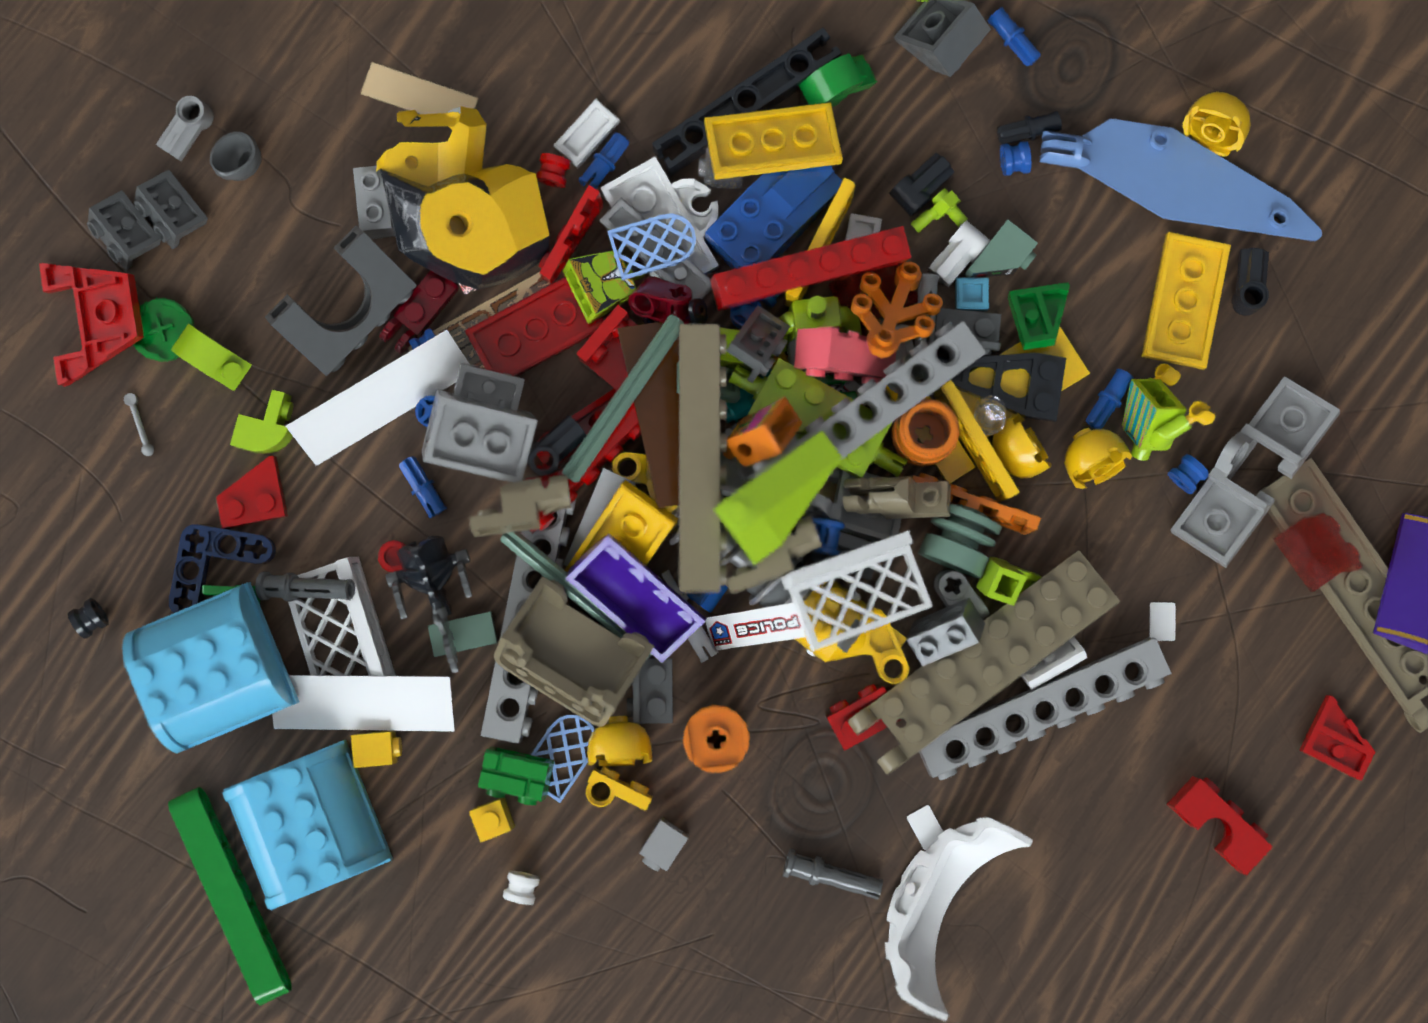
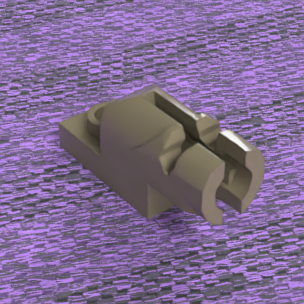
M567 475L550 477L547 489L543 487L540 478L510 482L500 487L503 512L497 513V510L487 509L477 512V516L469 517L470 528L474 537L540 529L539 512L543 511V515L561 509L571 508Z
M870 477L869 479L849 478L844 480L843 486L849 488L851 496H843V505L847 512L859 514L881 513L886 519L950 517L951 485L948 481L916 483L912 477ZM860 496H868V501H864Z
M811 515L799 519L796 523V534L792 535L789 533L780 547L756 564L758 568L752 570L751 565L732 571L733 577L726 579L730 592L736 594L794 572L795 568L792 557L796 556V559H799L810 551L822 547Z

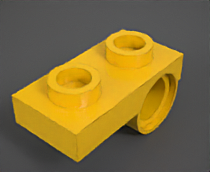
M603 766L601 770L595 768L592 771L586 788V797L592 805L597 807L607 806L617 796L645 811L647 810L653 797L647 794L649 791L648 787L633 780L629 785L618 779L620 776L618 772L606 766ZM598 782L606 783L610 788V796L606 799L597 798L593 793L594 784Z

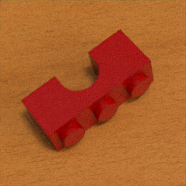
M1192 776L1166 805L1190 827L1197 830L1209 819L1219 818L1224 826V837L1214 850L1237 872L1247 876L1273 848L1265 840L1268 834L1254 822L1249 825L1241 817L1244 814L1243 810L1234 802L1228 800L1226 803L1217 794L1220 792V789L1206 777L1202 780Z

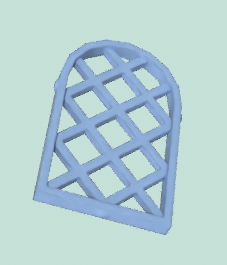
M673 213L657 215L656 217L607 231L622 281L675 266L689 258L696 244L695 230L691 223L683 216ZM672 218L668 225L659 221ZM676 219L686 224L682 233L672 228ZM651 223L647 231L638 228L639 226ZM655 224L666 229L661 239L650 234ZM688 229L692 233V238L686 235ZM625 230H629L625 238L616 234ZM633 231L644 235L639 245L629 241ZM669 231L680 236L675 246L664 241ZM613 237L622 241L618 251L616 250ZM647 238L658 243L653 253L642 248ZM683 239L692 243L687 253L678 249ZM626 244L637 249L632 259L621 254ZM662 245L672 250L667 260L657 255ZM640 251L650 256L646 266L635 262ZM675 253H678L683 256L677 260L672 261ZM619 258L629 263L624 273ZM654 259L663 263L650 268ZM632 266L641 269V271L628 274Z
M565 715L558 718L547 728L546 733L531 754L534 756L549 754L550 759L554 760L553 753L565 751L567 763L555 765L554 760L552 771L554 781L550 782L549 785H555L557 796L550 791L547 793V795L559 803L562 802L588 763V757L586 758L584 748L588 746V742H583L581 731L591 729L593 732L595 728L590 722L578 715ZM575 718L577 728L565 730L563 720ZM579 720L584 721L588 726L581 727ZM560 722L561 731L550 733L554 726ZM578 732L580 744L568 746L566 734ZM562 735L564 747L552 749L550 737ZM546 739L548 750L537 752ZM581 748L582 760L571 762L569 750ZM582 764L574 776L572 765ZM568 766L570 778L558 780L556 768ZM570 782L561 795L559 784Z

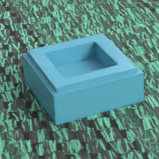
M957 277L955 279V310L987 311L989 309V278Z

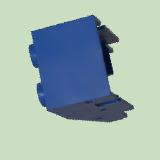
M832 166L762 174L705 232V242L732 269L779 258L834 199L843 180L834 173Z

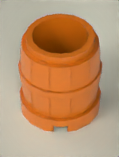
M923 399L894 420L891 430V440L897 455L908 459V464L918 467L932 466L944 460L956 447L959 437V425L955 413L946 404L932 399ZM926 426L930 429L929 434L932 435L931 441L925 440L923 443H919L917 441L918 435L914 433L915 429H922Z
M710 705L699 709L691 716L684 730L683 744L687 756L696 766L706 772L722 773L733 769L743 760L749 747V732L744 719L737 711L724 705ZM712 730H719L720 735L726 736V741L720 744L721 748L715 749L713 743H707V737L712 736Z

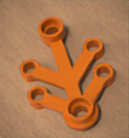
M904 262L897 268L894 277V283L897 288L891 303L879 288L881 278L872 272L865 273L860 282L861 291L868 294V296L858 294L853 298L851 311L859 316L868 329V348L877 357L886 358L891 356L898 350L901 342L918 337L928 338L932 335L935 322L932 318L925 315L935 316L940 313L943 300L939 295L927 294L922 303L903 308L909 291H914L918 288L922 277L920 267L914 262ZM872 302L884 318L882 326L870 311ZM916 318L914 326L895 330L898 323Z

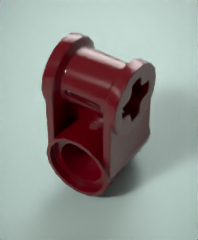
M649 276L629 296V307L640 317H647L664 323L668 316L674 315L680 318L684 324H689L691 321L688 308L689 301L692 299V290L686 285L675 284L655 276Z

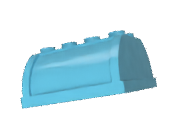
M250 582L137 628L124 636V664L150 728L160 742L176 754L300 702Z
M346 739L223 789L224 792L222 794L225 801L229 803L265 895L264 901L267 909L273 910L393 860L358 768H353V756Z

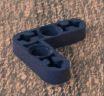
M198 524L186 527L180 537L169 595L171 611L176 613L183 610V605L178 604V600L186 596L187 588H180L181 583L196 585V590H188L187 598L192 600V605L202 602L204 595L202 593V585L206 584L211 556L254 564H266L276 554L274 542L266 536ZM198 530H200L199 535L204 537V542L197 544L195 553H202V558L186 556L187 551L194 552L195 543L190 541V536L196 535ZM227 535L233 536L237 542L236 549L229 554L224 553L220 547L221 540ZM260 541H263L262 545L267 548V553L261 554L260 558L257 559L258 555L256 552L244 550L245 544L259 546ZM190 561L195 562L199 567L198 576L192 580L187 579L183 574L184 566Z

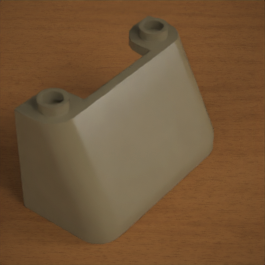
M542 576L501 636L494 653V659L503 669L596 726H605L654 646L649 643L645 636L637 632L632 634L625 633L621 638L568 606L566 604L568 597L565 593V588L557 581L548 580Z

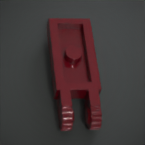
M430 270L415 288L411 297L393 315L394 318L386 324L379 338L386 342L394 336L402 325H405L410 330L403 334L394 348L399 354L404 353L410 346L409 341L422 336L460 288L452 281Z

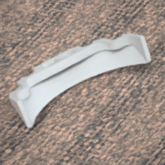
M989 817L978 818L976 822L963 825L954 830L949 828L937 836L939 839L925 852L920 850L904 871L901 883L894 891L886 921L890 922L889 942H885L886 958L891 963L893 975L897 986H895L897 992L903 1000L925 1013L944 1021L947 1020L949 1014L938 989L935 953L938 933L946 910L962 884L980 866L1004 852L1028 847L1033 841L1020 832Z

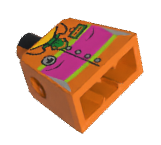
M782 397L743 418L726 439V452L722 453L729 460L736 457L740 464L745 467L783 453L802 425V421L787 398Z

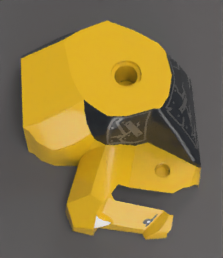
M461 106L447 113L418 114L416 110L399 111L397 113V122H401L405 127L448 126L452 133L447 142H400L395 147L388 149L377 160L376 172L378 170L381 171L398 250L412 261L436 274L476 290L504 284L539 264L543 256L549 251L550 235L536 174L522 167L509 164L482 169L487 124L478 110Z

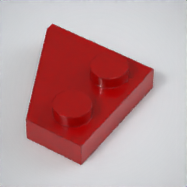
M268 456L216 497L222 529L288 516L276 456Z
M1326 695L1299 751L1356 780L1362 781L1374 757L1375 750L1366 739L1362 738L1353 721L1346 717L1337 705L1338 701L1334 697Z

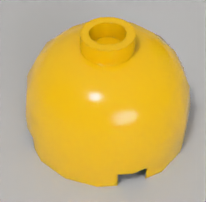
M1212 92L1195 101L1186 114L1182 125L1185 136L1189 137L1191 135L1193 139L1198 141L1197 143L1219 156H1228L1231 151L1236 149L1239 151L1242 148L1249 133L1251 122L1249 110L1236 96L1224 92Z
M1016 413L998 426L993 435L992 444L1000 461L1011 475L1021 479L1031 478L1052 467V464L1046 461L1049 457L1032 428L1030 427L1025 430L1021 424L1025 419L1019 413Z
M1086 428L1073 436L1074 441L1068 446L1064 456V465L1074 486L1084 489L1087 488L1084 484L1085 482L1094 479L1095 485H1098L1115 476L1126 467L1123 460L1126 457L1131 460L1132 455L1124 441L1116 433L1106 429L1090 430V428Z
M628 716L610 717L609 723L605 726H598L588 740L587 757L588 765L593 766L597 762L596 760L599 761V766L602 767L635 765V759H642V757L644 764L653 761L650 737L642 726L628 722Z

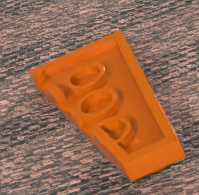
M920 473L919 477L912 476L916 483L938 481L937 478L924 473ZM950 484V504H960L987 515L988 518L1002 527L1023 535L1037 530L1041 517L1029 514L1015 507L999 504L998 501L986 496L978 497L969 494L967 489Z

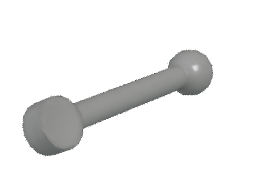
M128 393L124 396V402L130 406L143 444L141 452L145 456H151L154 453V447L148 442L136 406L138 397L135 394Z

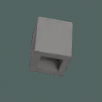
M662 817L640 850L639 854L644 856L642 862L655 871H659L662 868L667 872L686 843L689 835Z

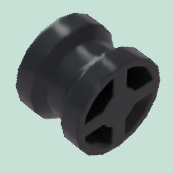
M93 598L86 600L80 609H72L67 614L75 631L84 639L92 636L95 629L104 628L109 625L106 613Z

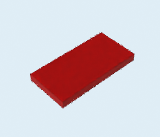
M563 277L464 331L486 370L518 376L591 337L604 320L601 317L591 324L587 323L566 277Z

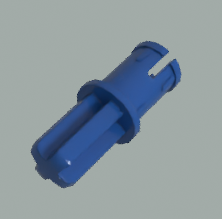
M1003 7L995 11L988 18L987 22L991 24L1005 41L1003 45L1005 47L1009 46L1024 65L1030 66L1041 56L1040 52L1023 33L1025 29L1023 27L1019 28Z
M617 132L614 133L600 153L593 155L594 161L578 179L582 186H585L589 179L593 177L594 179L589 185L597 190V187L609 171L613 172L615 170V163L629 146V141L625 136Z
M1122 369L1115 371L1104 391L1098 393L1099 399L1086 418V423L1094 429H1102L1115 408L1121 407L1122 403L1120 401L1130 387L1131 379L1134 378L1130 373Z
M414 456L404 459L399 464V468L413 489L411 492L412 496H417L429 519L445 511L447 507L432 485L434 481L428 479Z

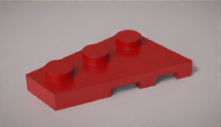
M588 185L569 221L556 237L557 242L552 251H548L539 264L541 269L539 274L549 284L557 280L604 207L600 191Z

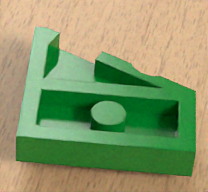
M1069 282L1009 291L1007 299L1023 350L1055 346L1070 287Z

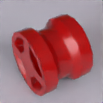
M542 153L539 159L541 168L536 172L537 181L548 186L564 188L567 182L565 173L570 169L571 161L559 155Z

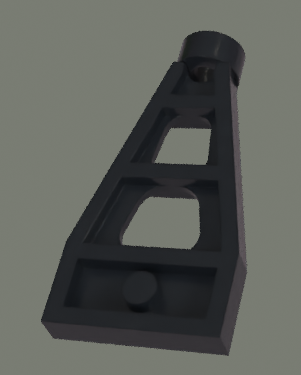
M1035 352L984 356L977 359L950 380H952L957 389L1014 414L1019 413L1022 417L1056 422L1066 358ZM937 356L941 362L948 363L949 358ZM973 367L992 368L994 370L992 387L986 389L971 384L969 382L970 369ZM1024 369L1029 373L1025 397L1017 398L1002 390L1000 383L1002 374L1005 371Z

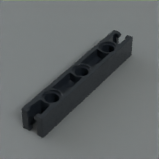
M824 27L652 143L653 151L659 160L664 158L663 151L677 143L681 144L684 150L672 161L669 157L663 160L670 176H673L709 151L704 126L705 117L770 110L800 90L799 85L813 72L840 57L841 51L835 46L832 48L831 53L817 61L813 59L811 52L819 45L825 46L830 39ZM794 62H802L807 66V69L803 72H795L791 65ZM743 97H750L755 101V104L750 108H744L739 105L738 101ZM691 132H698L703 136V139L699 143L692 144L686 140V136Z

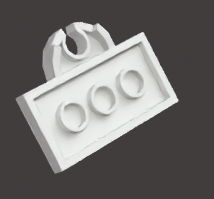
M653 157L600 187L610 207L622 197L645 219L672 213L683 216L691 223L696 236L694 251L688 259L705 275L719 268L717 261L704 241L705 232L718 219V202H711L705 212H697L692 208L694 199L707 197L711 193V190L706 185L695 179H681L671 183L657 158ZM672 218L659 221L668 225ZM676 219L672 228L682 233L686 224ZM657 224L654 226L663 235L666 229ZM688 229L686 235L692 238V233ZM669 231L666 238L675 246L680 236ZM683 239L678 249L687 253L692 243ZM650 272V273H649L650 276H655V277L660 278V277H659L657 274H655L654 272Z

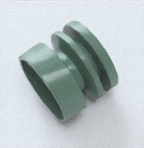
M950 504V517L947 520L938 517H932L931 523L943 530L941 535L926 533L918 554L942 566L980 579L984 574L989 558L977 549L979 545L994 547L996 544L993 539L983 534L986 532L999 535L1002 526L975 509L960 504Z

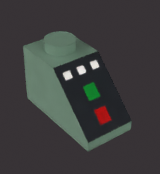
M1007 220L964 276L984 278L1014 274L1019 267L1025 270L1037 256L1032 250L1038 242Z

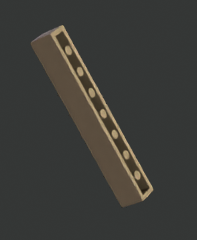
M680 324L679 593H720V585H727V565H720V552L727 551V533L720 532V519L714 512V508L726 500V498H720V485H726V465H720V452H726V432H720V420H726V400H720V387H726V367H720V354H726V334H720V325Z

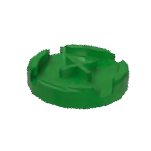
M155 298L156 300L146 301L139 306L144 338L133 344L135 349L146 358L159 362L173 361L179 358L178 355L171 351V348L188 323L194 327V320L189 311L178 302L167 298Z

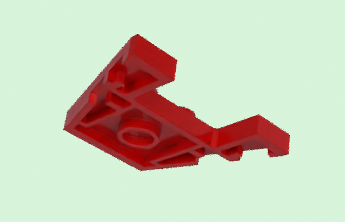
M47 263L39 264L43 292L51 294L73 288L82 350L53 357L57 384L59 386L71 385L144 338L135 276L133 274Z

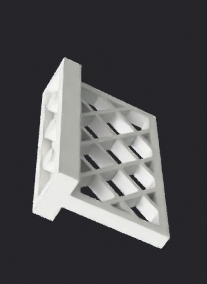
M909 531L781 577L784 589H789L811 651L933 607L910 548V544L913 541ZM903 555L908 567L904 578L889 571L893 558ZM886 561L884 567L877 565L878 563ZM870 567L881 573L875 588L859 581L864 568ZM856 572L854 578L848 576V574ZM886 576L901 583L895 598L880 591ZM836 578H841L851 583L845 599L829 592ZM827 582L824 589L817 586ZM856 586L872 594L866 609L850 602ZM906 586L917 591L921 601L920 605L911 607L900 601ZM810 588L822 594L815 610L804 605L800 595L801 591ZM827 597L842 604L836 620L820 613ZM877 597L892 604L889 614L885 618L871 612ZM847 607L863 615L858 628L852 629L841 623ZM897 607L904 609V611L895 613ZM808 613L813 615L811 621L809 619ZM868 617L875 620L874 622L866 624ZM818 618L833 625L828 639L818 642L813 629ZM838 629L845 631L844 633L836 635Z
M346 557L337 560L335 563L298 575L299 578H314L318 576L317 579L325 578L328 572L336 570L340 580L352 579L355 584L353 599H331L325 612L312 606L315 598H307L306 602L299 598L288 601L310 675L326 676L327 672H330L335 676H350L356 662L367 668L369 676H396L359 557ZM337 601L346 604L349 614L345 623L331 616ZM308 611L322 617L316 632L306 628L304 619ZM328 621L342 628L335 643L321 636ZM347 631L356 635L359 644L354 654L340 646ZM318 641L332 648L325 663L315 658L314 649ZM337 651L351 658L344 674L331 667Z

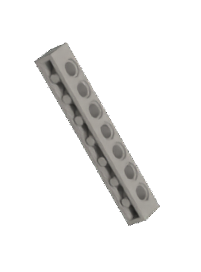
M964 321L956 326H953L951 322L947 323L935 332L938 339L930 345L924 340L909 351L912 358L904 364L898 359L884 369L883 372L886 377L878 383L872 378L858 388L857 391L860 396L852 402L846 397L832 407L831 410L834 415L826 421L820 416L806 426L805 430L808 434L800 440H797L794 436L783 453L772 460L768 458L754 464L752 468L755 473L748 478L752 481L821 430L841 454V459H843L983 356L986 351ZM938 348H944L948 352V363H943L938 359ZM912 366L919 367L923 371L924 379L922 382H917L912 378ZM886 385L896 388L898 392V399L896 401H890L885 396ZM860 404H866L871 408L872 418L870 421L860 417L858 412ZM834 423H840L845 427L846 437L844 440H839L833 435L832 427Z
M576 499L571 503V508L556 511L557 521L545 530L540 531L537 529L533 534L529 530L521 531V534L534 545L540 540L549 541L551 552L548 557L562 569L564 559H559L561 546L566 547L568 543L570 528L565 527L567 514L573 515ZM518 555L516 556L501 636L533 591L529 586L528 578L536 570ZM495 661L481 736L520 743L523 741V736L529 737L532 718L527 716L530 704L535 705L538 690L526 682H523L521 685L514 684L510 680V672L503 669ZM512 698L518 702L519 712L516 716H508L504 712L503 704L506 699Z
M1146 638L1047 681L1033 690L1029 689L967 716L919 753L929 776L932 778L938 776L939 780H943L957 774L956 768L966 763H968L969 767L979 765L987 760L985 755L997 750L999 754H1003L1016 748L1015 742L1027 737L1028 741H1033L1046 735V728L1057 725L1058 728L1068 726L1076 721L1074 716L1085 711L1087 715L1100 712L1106 708L1104 703L1116 699L1117 703L1135 696L1133 690L1145 686L1147 690L1165 683L1163 677L1172 673L1156 638ZM1131 662L1135 663L1138 667V675L1134 680H1129L1125 675V668ZM1101 675L1106 676L1109 681V687L1104 693H1099L1095 688V681ZM1071 688L1077 689L1080 694L1079 702L1074 706H1069L1065 700V695ZM1046 701L1050 705V714L1044 719H1039L1035 711L1038 703ZM1012 714H1017L1021 719V726L1015 732H1010L1006 728V720ZM982 727H988L992 734L991 740L985 745H980L976 740V733ZM952 740H959L962 745V752L959 756L950 758L946 753L947 744Z

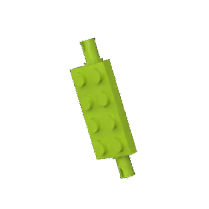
M781 358L777 360L768 377L761 378L757 376L754 382L751 383L747 379L752 372L738 364L728 381L754 395L752 399L755 401L747 416L782 397H786L802 421V425L794 435L797 440L808 434L805 427L821 416L826 421L834 415L831 408L847 397L850 402L853 401V399L818 379L806 376L804 371L794 368L793 365ZM860 404L858 409L860 417L870 421L872 410ZM834 423L832 427L833 435L839 440H844L846 437L845 427L840 423ZM890 423L841 459L836 467L856 478H863L869 465L874 463L892 473L895 477H898L908 459L883 447L882 441L892 424Z

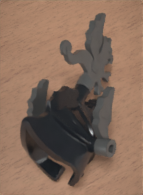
M429 536L418 545L416 541H413L399 549L397 554L402 570L385 574L388 586L393 589V595L401 619L407 617L401 590L402 583L407 584L414 590L429 595L435 625L438 626L441 635H443L447 660L452 673L458 671V658L456 647H454L453 633L449 629L450 623L447 619V616L452 614V608L448 604L446 590L443 586L449 580L454 567L457 566L466 598L472 597L465 564L471 561L467 549L449 554L443 536Z

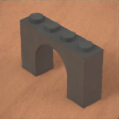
M357 226L334 247L359 273L364 283V299L355 315L341 323H323L310 316L287 294L265 316L270 325L325 376L331 371H337L344 364L345 357L353 349L360 348L367 341L368 334L376 326L383 325L389 319L390 312L398 304L406 302L411 297L413 289L417 286Z

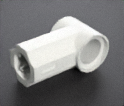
M966 220L948 241L949 245L933 261L928 271L931 274L939 275L938 281L949 287L969 262H974L991 240Z

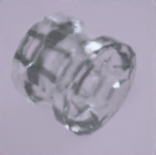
M996 396L982 397L977 401L974 408V418L984 434H996L1005 425L1006 406Z

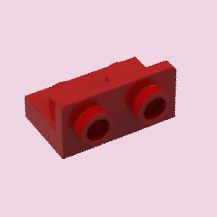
M873 683L858 691L859 698L848 703L846 699H843L829 707L831 713L826 715V718L844 751L887 728L880 719L865 732L857 735L848 724V721L855 714L886 694L887 691L884 686L881 685L876 688Z

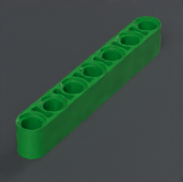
M197 787L169 800L170 814L254 1000L258 1005H263L291 992L292 984L206 792L201 787Z

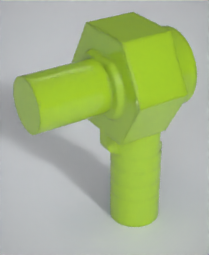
M944 188L931 200L934 206L930 210H925L910 224L919 233L934 219L939 220L946 214L958 227L968 218L957 207L960 199L952 190L949 192Z

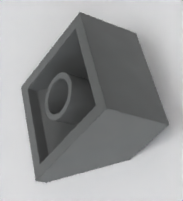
M929 0L922 3L894 36V39L929 69L951 77L961 67L971 52L981 43L991 28L974 3L965 0Z

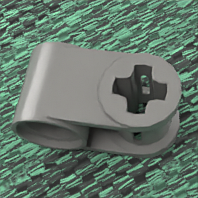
M944 570L935 577V591L946 607L970 598L982 619L990 615L987 607L972 589L963 574L957 571ZM947 578L957 580L953 585L955 588L954 592L944 589L948 585Z

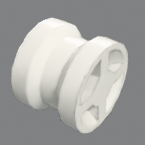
M509 871L507 876L509 886L504 890L503 898L520 904L534 905L536 897L533 892L534 888L539 885L540 878L525 872Z

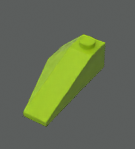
M821 430L714 508L716 515L754 565L783 544L842 456Z

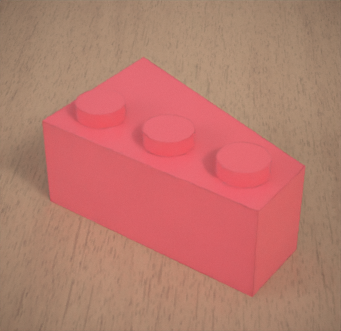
M834 327L798 329L794 368L806 370V376L825 378L826 373L834 374V380L853 381L854 376L861 377L862 384L867 383L872 378L878 383L886 377L883 370L896 361V352L886 358L873 355L868 348L867 336L858 335V332H838V328Z

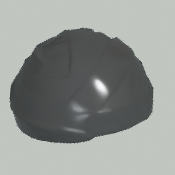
M232 132L223 136L216 142L210 154V164L215 174L223 179L243 181L254 175L262 161L261 151L256 140L243 132Z

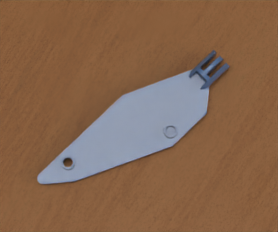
M1109 119L1083 136L1043 131L1040 163L1079 168L1163 219L1308 241H1317L1322 236L1321 228L1289 197L1174 128ZM1274 217L1279 218L1280 223H1277Z

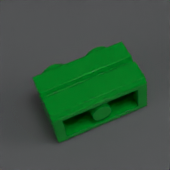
M491 746L485 751L478 786L479 788L487 789L486 794L492 797L505 798L506 794L518 796L517 801L519 803L536 805L537 801L542 802L547 797L554 760Z

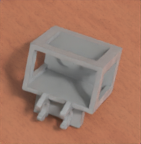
M460 363L454 392L450 393L436 389L421 451L423 461L509 482L522 481L537 424V419L531 412L518 409L525 379L508 373L502 374L482 369L479 366Z

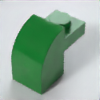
M849 53L817 69L799 87L809 105L831 102L833 108L849 94L871 88L877 83V80L863 55L851 57Z

